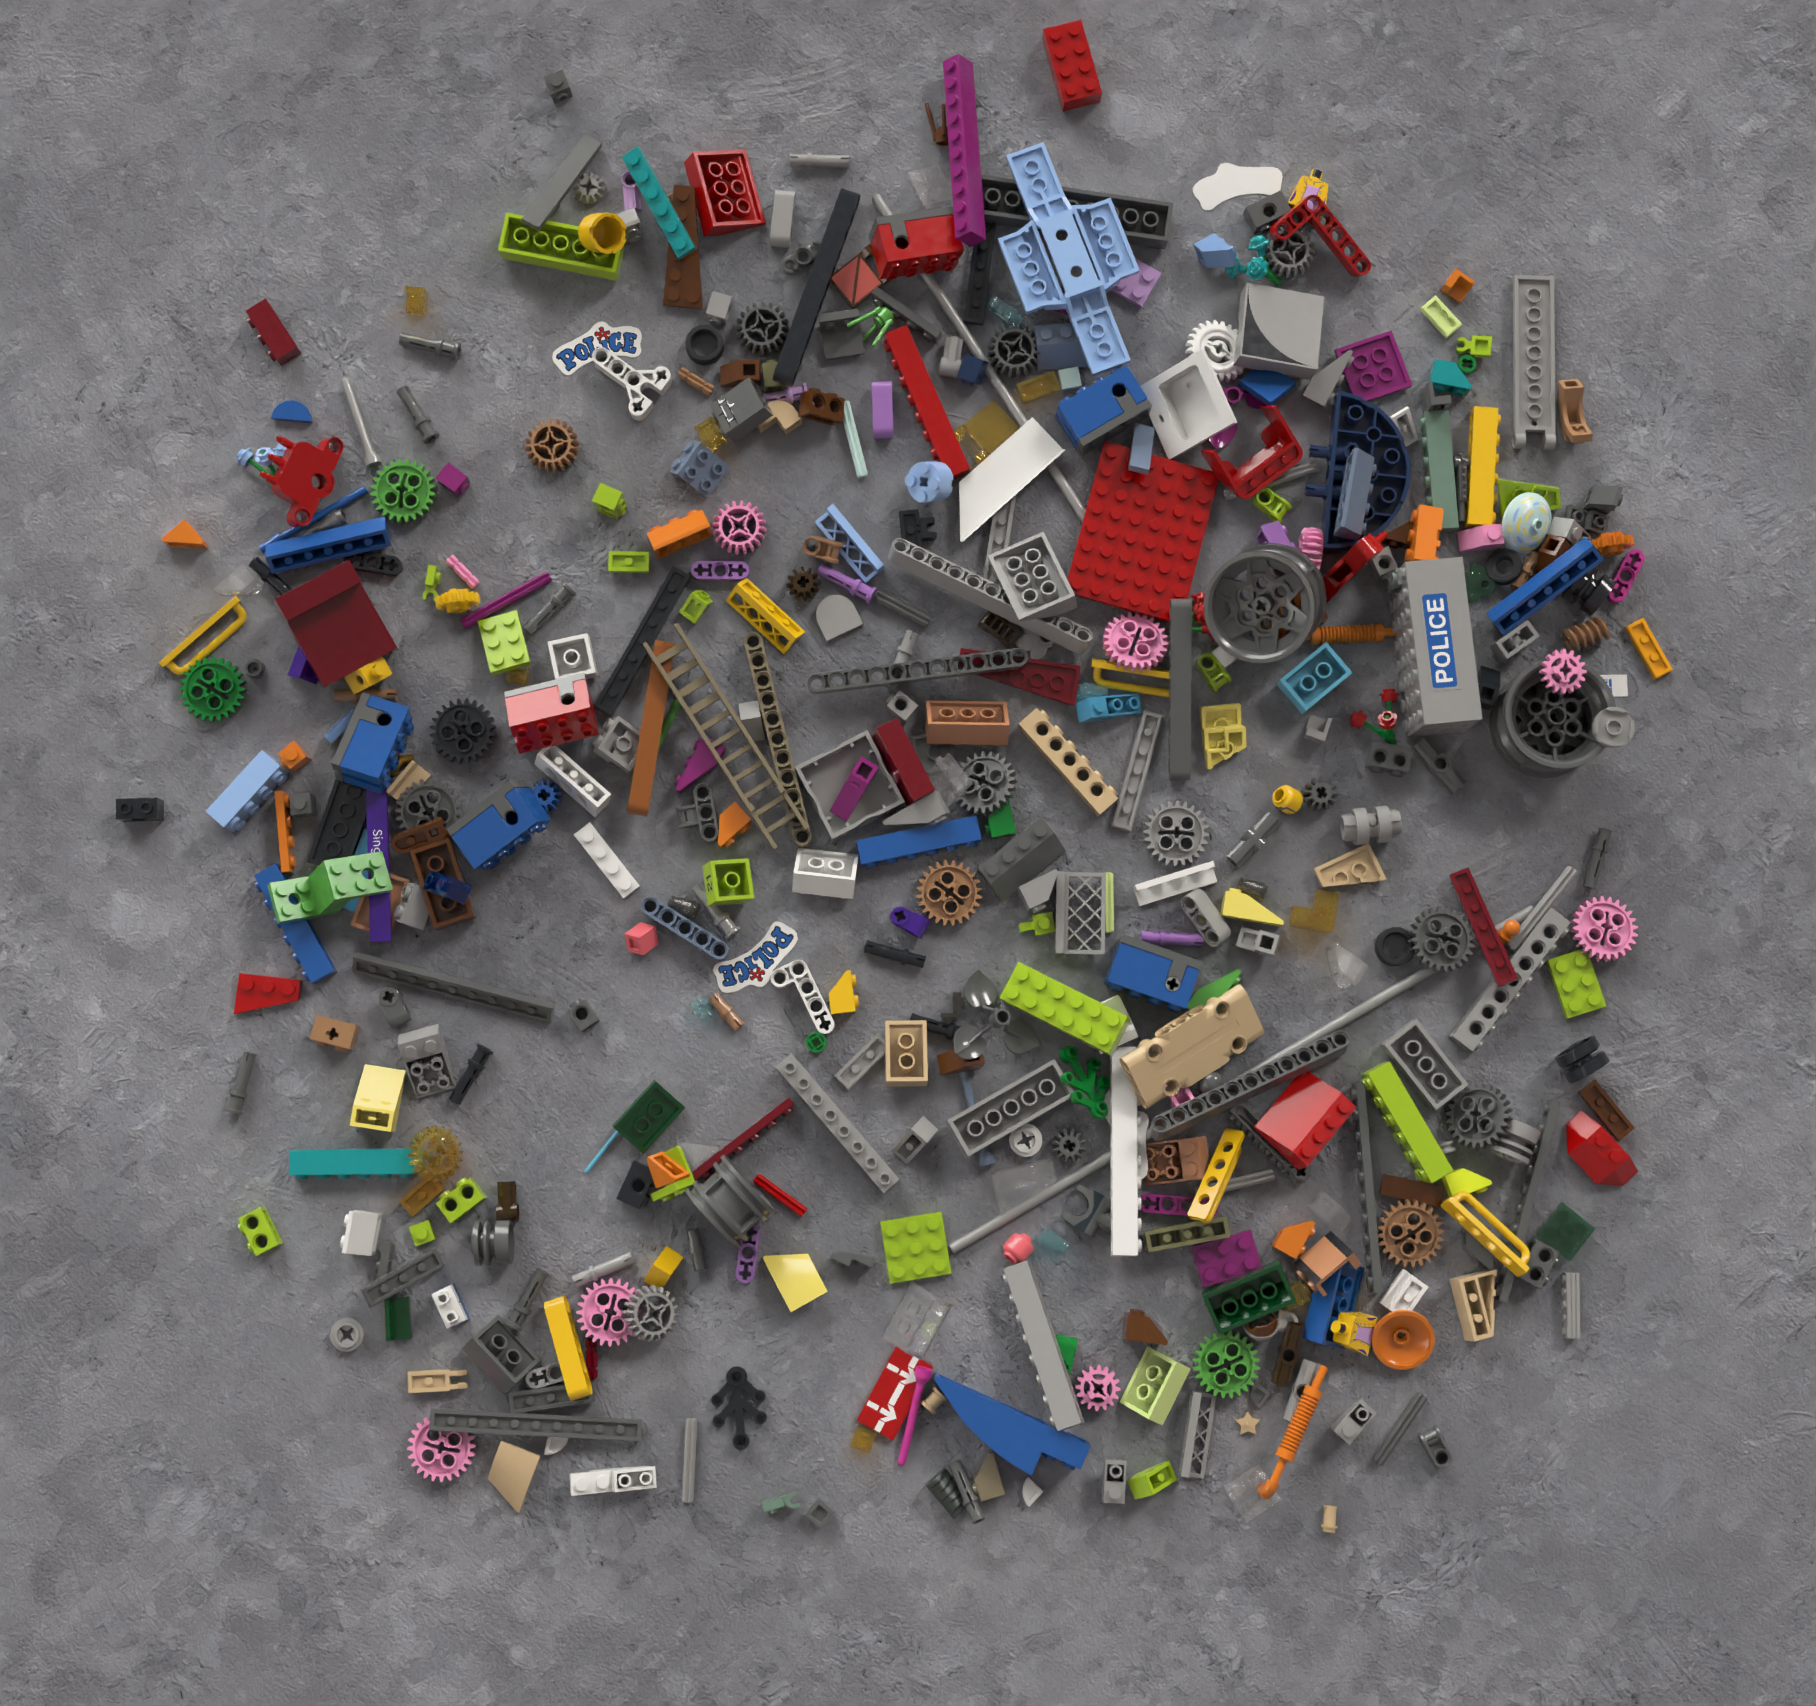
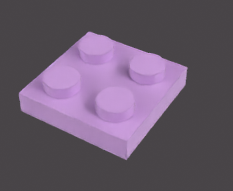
M1135 258L1140 270L1139 273L1120 280V283L1112 288L1110 292L1142 309L1159 280L1161 272Z

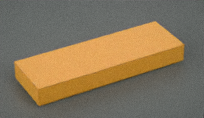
M1644 618L1624 628L1653 680L1673 670Z

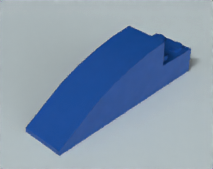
M934 1373L935 1382L962 1421L985 1444L1014 1466L1032 1476L1042 1453L1045 1458L1051 1461L1061 1460L1063 1466L1071 1470L1082 1468L1091 1447L1087 1440L1065 1430L1057 1431V1428H1053L1051 1424L943 1375Z

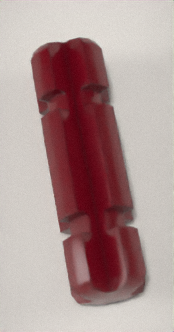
M587 1338L585 1340L587 1348L586 1367L588 1368L590 1380H594L598 1377V1370H596V1367H598L597 1340L592 1342V1338Z

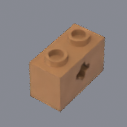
M316 1015L310 1039L316 1040L315 1045L327 1047L328 1044L335 1045L334 1050L347 1053V1049L354 1050L360 1026ZM331 1031L339 1033L338 1037L331 1036Z

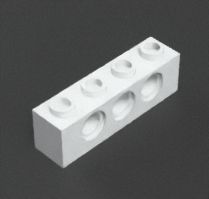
M556 745L543 748L537 753L535 765L594 817L609 804L611 793Z

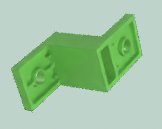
M382 851L324 860L310 876L271 882L267 885L278 924L337 914L351 899L389 893L393 890ZM364 870L369 871L372 878H364L362 872ZM289 896H295L298 899V904H291L288 899Z

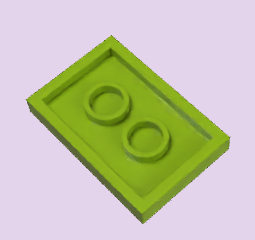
M517 610L478 621L492 676L531 665Z
M1583 949L1546 960L1566 1019L1606 1007L1588 951L1582 953Z

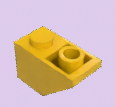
M851 970L846 971L829 992L831 1015L856 1012L855 1008L859 1007L858 995L853 993V987H857L856 976L851 975Z

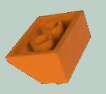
M692 510L686 514V517L681 519L679 517L673 518L668 521L667 525L662 527L660 525L655 526L649 530L650 532L646 533L657 559H661L713 536L710 524L703 510Z

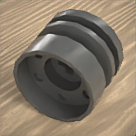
M497 1220L494 1230H492L489 1221H485L484 1227L480 1221L474 1223L471 1235V1250L476 1266H482L484 1260L486 1265H491L494 1255L498 1265L513 1263L515 1245L514 1229L511 1220Z

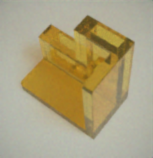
M1317 889L1312 909L1292 906L1289 926L1327 934L1332 933L1340 892H1328Z

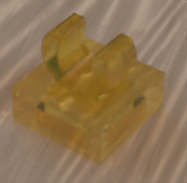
M857 1425L850 1446L870 1453L877 1432Z

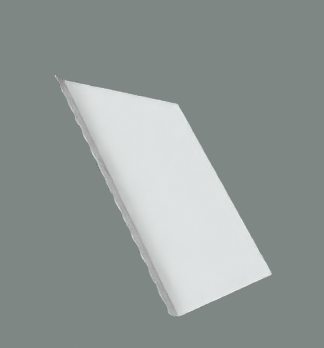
M1033 417L959 482L961 542H964L966 538L1065 451Z

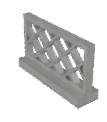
M1057 871L1055 954L1105 955L1106 873ZM1069 877H1078L1083 884L1074 891L1069 886ZM1093 877H1102V886L1094 891L1088 882ZM1084 885L1093 892L1086 901L1077 894ZM1102 889L1100 897L1097 893ZM1074 895L1083 903L1076 911L1069 906V900ZM1095 895L1101 900V907L1096 911L1087 904ZM1083 906H1086L1093 913L1085 922L1077 914ZM1068 909L1072 912V914L1069 917ZM1074 915L1083 923L1075 932L1068 926V921ZM1094 916L1101 921V927L1096 932L1087 925ZM1084 926L1092 933L1085 942L1076 934ZM1068 930L1072 933L1070 937H1068ZM1100 930H1101V938L1097 935V933H1098ZM1075 936L1082 945L1077 950H1068V941ZM1095 936L1101 942V950H1091L1087 943Z

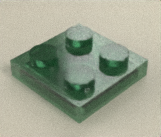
M1560 1202L1536 1235L1553 1249L1559 1251V1254L1565 1259L1571 1261L1595 1228L1566 1204Z

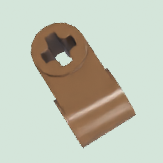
M811 536L804 540L803 550L808 555L838 564L839 551L844 544L819 536ZM810 540L816 541L818 545L816 551L809 548Z

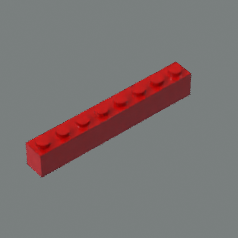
M905 325L885 333L883 346L887 353H891L893 358L890 359L892 367L895 371L898 370L900 385L902 388H906L908 395H906L907 401L916 410V413H914L915 419L924 428L922 434L925 441L931 444L930 453L932 458L938 460V462L945 463L950 468L953 480L968 475L970 467L908 326Z

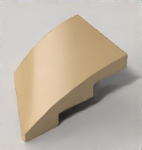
M501 1441L488 1479L514 1510L520 1513L541 1456Z

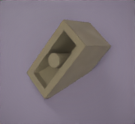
M989 1451L974 1478L976 1484L972 1485L975 1496H980L981 1501L1005 1495L993 1451Z

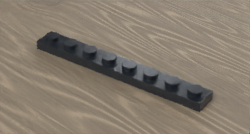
M674 566L671 568L596 701L595 708L613 717L648 655L643 647V643L647 642L649 647L652 648L688 584L691 575Z

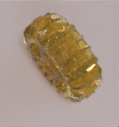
M434 1125L431 1128H423V1132L418 1131L416 1133L417 1137L411 1139L414 1145L407 1147L409 1150H412V1153L407 1154V1157H412L409 1165H415L412 1172H419V1178L425 1177L426 1181L433 1179L434 1182H439L440 1179L444 1181L448 1179V1176L454 1175L453 1170L459 1169L456 1163L463 1161L458 1157V1155L463 1154L462 1150L458 1151V1147L462 1143L455 1142L458 1136H451L452 1130L445 1131V1127L437 1128ZM429 1139L430 1142L427 1149L422 1151L425 1142ZM441 1141L445 1144L447 1149L443 1148ZM434 1151V1152L442 1153V1154H441V1155L434 1156L433 1154H428V1153H432V1152ZM448 1156L446 1164L441 1169L444 1157ZM423 1158L428 1161L429 1167L426 1165Z

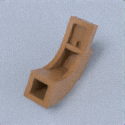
M1579 379L1559 380L1557 393L1558 415L1565 441H1571L1575 444L1592 441L1593 433L1587 426L1583 414L1584 386Z

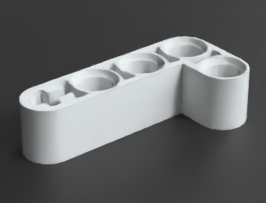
M795 960L774 970L770 978L772 984L777 988H784L795 983L817 1030L824 1035L833 1032L835 1027L834 1021L806 963L802 960ZM797 964H801L805 968L801 975L793 973V968ZM778 973H783L786 976L783 984H777L774 980ZM807 982L813 985V991L808 994L802 991L803 984ZM814 1001L822 1003V1009L819 1012L811 1010V1004ZM827 1012V1015L823 1017L826 1022H831L829 1030L820 1029L822 1022L820 1018L815 1020V1016H820Z

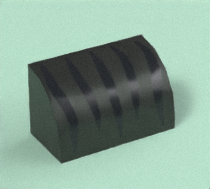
M945 1467L926 1483V1487L953 1519L966 1508L962 1504L963 1498L954 1477Z

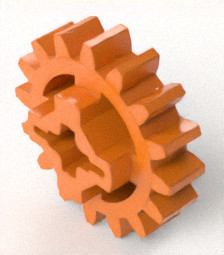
M1621 531L1602 533L1596 540H1591V543L1602 557L1621 555L1624 550L1635 546L1633 535H1623Z

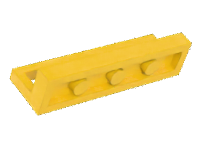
M748 578L739 582L725 600L783 654H786L794 642L805 633L797 623ZM736 594L742 597L743 604H739L733 599ZM749 608H754L757 611L758 618L750 615ZM764 622H769L772 625L773 631H768L765 628ZM779 635H783L789 641L786 646L780 642Z

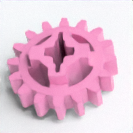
M1562 649L1560 654L1555 650L1552 652V655L1549 654L1545 657L1547 661L1541 663L1545 667L1539 671V673L1545 675L1541 681L1548 682L1546 688L1553 687L1552 693L1560 690V694L1563 695L1567 690L1570 694L1574 692V688H1580V683L1585 681V678L1582 677V675L1587 673V670L1582 669L1585 662L1580 663L1578 660L1581 656L1574 657L1573 650L1566 654V649ZM1558 659L1557 666L1551 667L1552 663ZM1561 668H1562V670H1563L1564 672L1567 673L1566 675H1564L1563 672H1560V669H1561ZM1575 677L1574 681L1568 684L1569 678Z
M1097 1364L1096 1369H1093L1090 1365L1089 1372L1082 1370L1084 1376H1077L1080 1384L1075 1385V1388L1080 1389V1391L1076 1393V1396L1083 1397L1080 1403L1084 1404L1087 1402V1409H1090L1093 1405L1095 1411L1099 1410V1406L1107 1410L1106 1404L1109 1403L1113 1406L1112 1399L1119 1398L1115 1392L1121 1391V1388L1115 1384L1120 1381L1119 1379H1113L1115 1373H1108L1109 1368L1107 1366L1101 1370L1099 1364ZM1093 1374H1102V1375H1105V1376H1103V1377H1101V1378H1093L1092 1375H1093ZM1085 1381L1089 1383L1086 1393L1084 1392ZM1091 1381L1098 1385L1102 1383L1101 1389L1104 1395L1098 1391L1093 1392L1095 1388ZM1111 1382V1393L1109 1395L1107 1393V1386ZM1101 1397L1103 1401L1095 1402L1091 1399Z

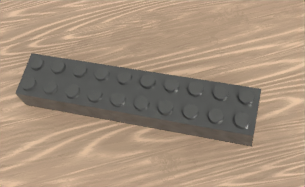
M981 175L984 208L988 209L984 210L985 223L995 222L997 225L1022 228L1031 221L1014 179ZM1062 187L1070 205H1092L1111 198L1129 244L1159 249L1166 248L1173 203ZM1065 231L1057 232V234L1067 235Z

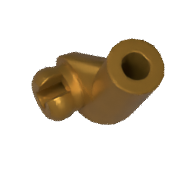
M399 755L398 767L396 771H392L391 777L399 775V769L402 765H408L412 760L414 761V755Z

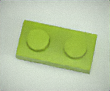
M609 551V573H649V552Z

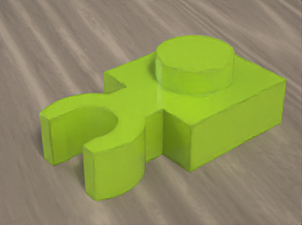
M1472 335V341H1468L1464 337L1457 339L1458 344L1465 345L1463 348H1457V354L1471 352L1470 356L1491 357L1492 336Z

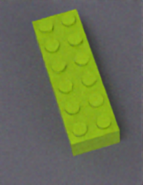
M506 212L498 246L501 259L618 281L626 243L616 253L603 254L589 251L579 240V226L547 221L542 229L537 231L522 223L523 215Z
M1020 962L1017 963L1000 996L1004 1003L1111 1057L1131 1021L1128 1016Z
M1390 1061L1382 1062L1361 1074L1363 1078L1361 1083L1365 1084L1366 1091L1370 1090L1373 1095L1371 1098L1373 1104L1377 1109L1380 1108L1384 1114L1382 1116L1384 1123L1388 1127L1391 1126L1394 1131L1392 1134L1394 1140L1404 1148L1403 1155L1415 1167L1413 1172L1419 1181L1422 1180L1424 1183H1433L1454 1171Z

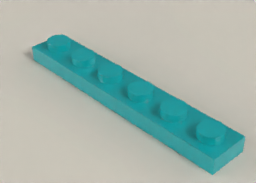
M637 146L623 155L624 163L677 258L681 260L697 248L641 148Z

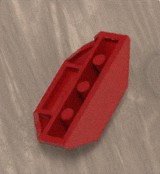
M1579 1111L1565 1124L1567 1154L1595 1184L1624 1186L1638 1173L1631 1157L1600 1124L1583 1111Z

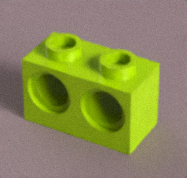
M603 483L599 484L592 499L596 511L618 520L620 515L623 516L627 509L623 493Z
M464 1177L455 1184L457 1188L451 1192L447 1190L439 1196L440 1200L436 1204L450 1223L456 1222L487 1198L473 1178L467 1179ZM468 1186L474 1191L470 1199L464 1195V1190ZM450 1199L455 1200L457 1203L454 1211L449 1210L447 1207Z
M259 1207L238 1218V1228L242 1235H246L249 1241L247 1243L248 1249L255 1256H260L283 1244L266 1207ZM253 1217L258 1220V1226L255 1229L250 1226V1220ZM261 1236L267 1238V1245L265 1247L259 1244Z

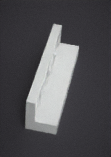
M1207 862L1135 885L1133 889L1139 907L1217 883L1213 870L1215 867L1214 862Z

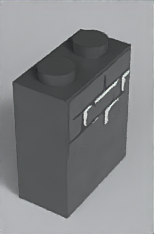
M749 377L710 405L713 410V418L721 426L719 428L724 438H729L733 442L738 441L773 416L759 386Z

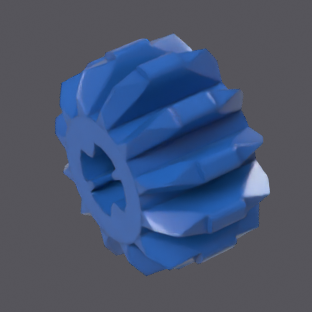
M541 779V786L534 782L533 785L536 789H531L546 813H550L549 807L556 811L557 808L554 804L561 805L562 801L557 798L563 796L562 792H557L560 788L559 785L553 786L552 780H549L546 785L544 779ZM544 792L550 795L549 798L547 797V801L541 798V795L544 796Z

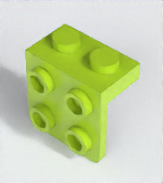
M680 1146L673 1147L664 1153L688 1171L690 1176L665 1185L664 1188L650 1194L653 1202L662 1199V1202L674 1198V1196L685 1193V1188L693 1185V1182H695L685 1154Z

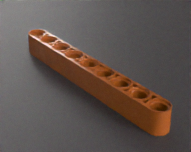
M655 640L654 655L656 657L675 646V643ZM673 658L661 664L667 674L671 672ZM653 661L651 662L627 814L647 817L669 687Z

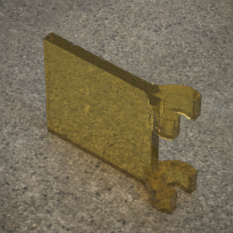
M993 400L954 432L958 441L968 433L982 448L974 458L980 464L1020 428Z

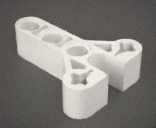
M604 347L596 348L592 353L595 367L627 390L630 399L629 411L634 420H644L654 408L653 402L642 394L644 389L651 388L663 396L672 383L670 371L666 367L660 366L655 370H635ZM604 355L607 359L604 362H598V357ZM616 367L623 368V371L621 373H613V370ZM664 375H665L666 379H665V380H664V379H661V380L659 381V378H658V377H659V376H660V377H664ZM631 379L639 380V383L635 386L629 384ZM636 407V408L639 409V408L641 407V408H642V411L637 410V411L635 412V409H634V408Z

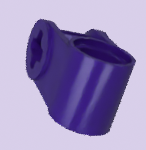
M896 907L890 915V920L894 925L922 939L931 921L904 907ZM900 911H902L905 920L901 919L898 922L896 921L897 917L894 915V913L898 914Z

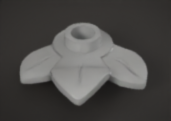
M1023 628L1026 634L1017 640L1016 646L1025 651H1030L1031 659H1041L1045 656L1047 648L1053 646L1054 642L1050 640L1044 642L1042 641V636Z

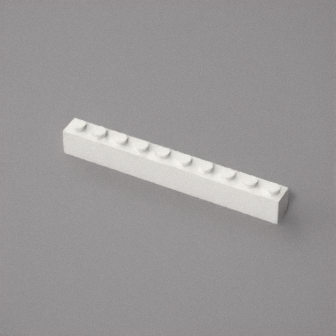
M1117 1047L1113 1056H1110L1112 1257H1136L1142 1249L1141 1239H1138V1231H1141V1218H1138V1210H1141V1197H1138V1189H1141V1176H1137V1168H1141V1156L1137 1155V1147H1141V1135H1137V1127L1141 1126V1115L1137 1114V1106H1140V1102L1119 1060L1134 1049H1137V1047Z

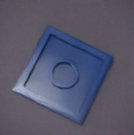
M1253 370L1240 380L1239 386L1264 404L1273 405L1295 388L1296 382L1279 372Z

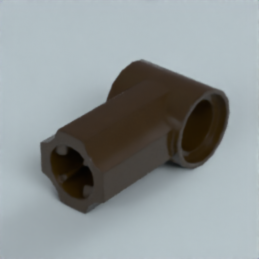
M516 1181L497 1182L498 1204L496 1205V1220L519 1222Z

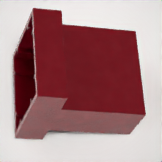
M350 560L290 590L273 601L282 620L289 628L323 688L397 649L396 644L361 584L362 581Z

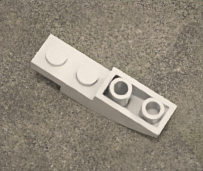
M655 1466L599 1469L569 1474L571 1496L657 1488Z

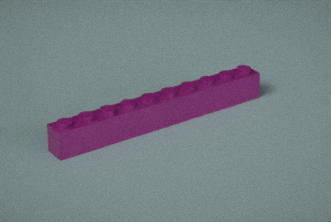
M956 54L943 61L955 239L971 247L986 240L973 63L960 54Z

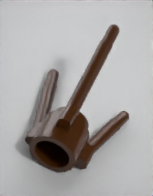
M925 103L933 141H936V144L939 146L949 145L948 128L946 126V105L942 104V126H939L936 131L929 104Z

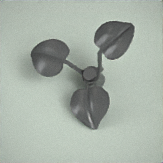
M980 970L975 971L965 985V999L971 1007L981 1005L982 1009L993 1013L989 1017L990 1024L979 1033L971 1025H964L955 1032L953 1042L956 1056L967 1060L981 1056L987 1047V1042L981 1035L993 1027L998 1029L1004 1026L1003 1031L1007 1033L1004 1036V1044L1012 1053L1022 1054L1038 1047L1041 1043L1029 1025L1017 1019L1010 1021L1011 1016L1006 1009L998 1010L997 1007L991 1008L986 1006L995 1002L997 990L993 982Z

